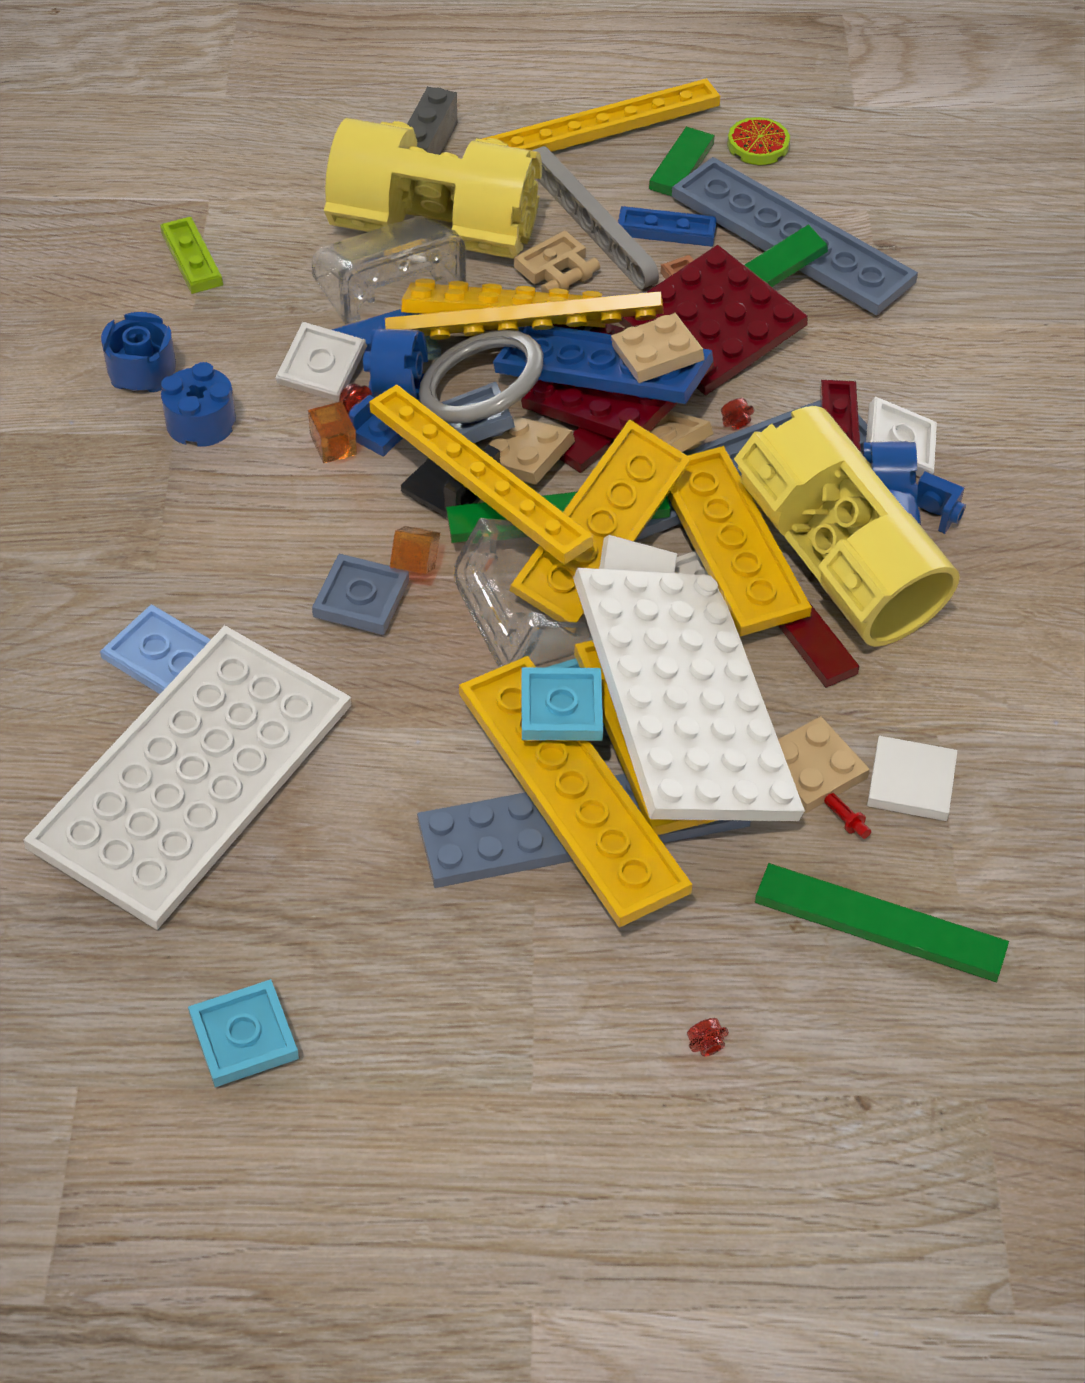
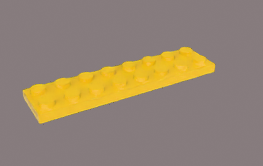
M529 656L459 684V695L619 928L692 893L693 884L590 741L522 740L521 672L522 667H536Z

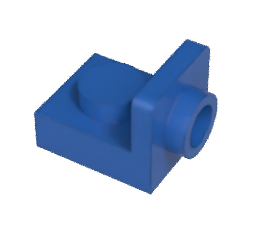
M368 395L359 404L354 405L349 412L350 439L384 457L403 437L370 412L369 401L374 399V397Z
M925 471L918 481L917 506L928 512L940 515L941 520L938 531L945 534L952 523L958 524L964 514L966 504L962 503V497L965 488Z

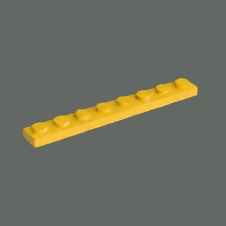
M706 78L482 139L495 138L508 144L509 147L531 151L545 146L552 152L720 106L721 96Z
M660 291L385 318L386 329L419 330L425 336L430 335V339L441 340L450 338L451 333L464 332L465 336H475L483 334L484 330L518 331V327L532 326L534 330H547L557 323H566L569 327H579L586 325L588 320L601 319V323L612 324L622 321L621 317L635 316L636 320H651L656 318V314H663L664 311Z
M395 385L369 401L372 414L564 565L593 546L592 534L400 386Z

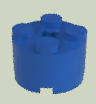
M147 312L128 313L124 315L125 320L116 324L114 320L109 322L102 331L101 342L107 373L112 385L119 389L147 390L149 392L161 391V381L165 377L173 375L176 369L173 339L169 325L167 327L163 324L162 318Z
M372 329L370 339L371 351H365L363 356L364 371L370 372L369 395L375 398L393 386L398 385L415 399H419L420 383L424 376L422 374L423 362H428V350L424 333L413 329Z
M199 362L193 367L180 370L161 381V399L166 428L169 435L175 441L185 445L186 441L197 442V447H206L217 444L230 435L234 421L236 422L232 385L223 373L213 369L210 363Z
M908 441L863 442V456L870 463L872 470L889 490L912 494L917 504L918 483H916V471L918 469L916 443Z

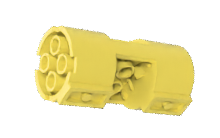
M345 118L340 123L331 145L326 172V204L324 212L330 225L392 236L394 228H398L406 214L452 222L453 226L450 234L454 247L458 249L514 259L515 256L520 254V251H523V244L521 243L528 244L534 227L540 198L537 195L538 181H535V178L541 179L542 160L539 152L509 147L508 144L495 138H488L486 140L476 138V140L469 143L463 158L460 159L452 153L432 154L417 147L418 142L413 127L403 122L394 121L387 123L381 121V124Z
M809 406L791 412L792 419L775 428L773 424H770L762 432H754L734 458L738 464V469L742 473L739 480L818 579L823 589L865 643L874 647L894 643L918 630L947 604L959 584V572L916 519L902 507L872 470L867 459L824 408Z

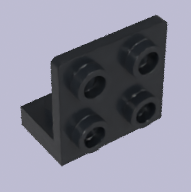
M488 444L483 451L500 463V450ZM430 458L401 484L402 493L447 517L446 507L475 504L481 500Z

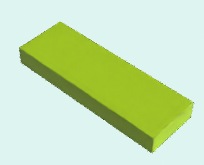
M192 217L160 224L161 234L191 294L223 286L222 276Z

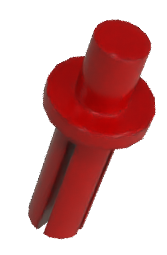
M835 793L828 794L825 797L824 803L845 822L844 829L848 833L856 832L863 839H866L871 834V829L864 824L866 817L863 813H854Z

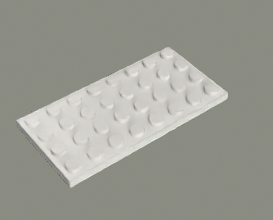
M577 568L573 580L649 818L668 820L799 821L805 812L731 613L718 589L715 579L711 575Z
M224 625L24 839L25 849L158 930L351 707V697Z

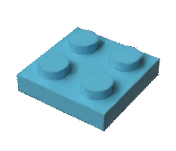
M522 667V740L602 741L601 668Z
M271 979L188 1006L190 1018L214 1087L299 1059L298 1049Z

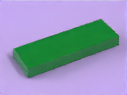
M686 126L649 180V189L672 196V187L700 166L714 145L715 135Z
M808 224L749 261L745 266L773 287L827 253L828 246Z

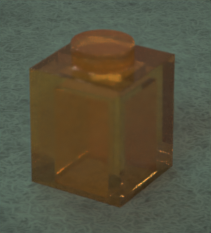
M342 401L308 410L310 436L323 464L357 455L355 428Z
M403 526L395 530L390 568L427 574L435 569L441 532Z

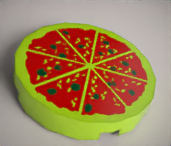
M762 117L745 118L736 122L730 128L727 146L733 156L736 153L741 156V161L747 164L768 165L777 162L778 157L783 155L784 158L787 155L790 135L781 123L772 119Z

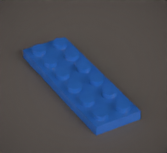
M532 326L518 327V331L531 336L541 346L544 354L543 370L538 380L545 382H555L575 387H585L686 404L713 363L712 350L703 349V361L638 383L613 348L611 334L553 326L547 330H534ZM503 347L493 361L495 373L519 377L527 364L525 353L517 348Z

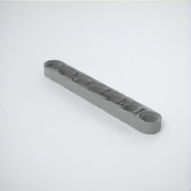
M542 146L532 150L539 152L542 160V177L537 180L639 289H645L657 284L659 281L658 268L644 249L547 147Z

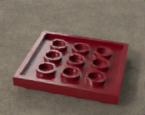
M717 244L646 292L661 291L663 314H656V318L651 320H636L635 316L621 317L622 321L619 322L627 329L654 321L660 316L676 313L701 347L712 350L714 367L702 378L697 386V389L706 396L808 325V315Z
M606 324V327H593L590 331L614 335L624 331L626 328ZM714 361L707 370L706 374L714 367ZM538 380L532 389L521 398L522 408L614 439H616L629 420L650 432L677 404L664 400L642 398L634 395L575 387L573 385Z

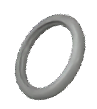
M512 330L490 331L461 341L438 357L425 372L420 383V402L448 423H470L496 415L517 403L538 381L543 370L544 354L541 346L531 336ZM496 347L517 348L525 353L527 364L522 374L506 390L496 396L466 406L445 405L437 399L436 388L447 371L468 356Z

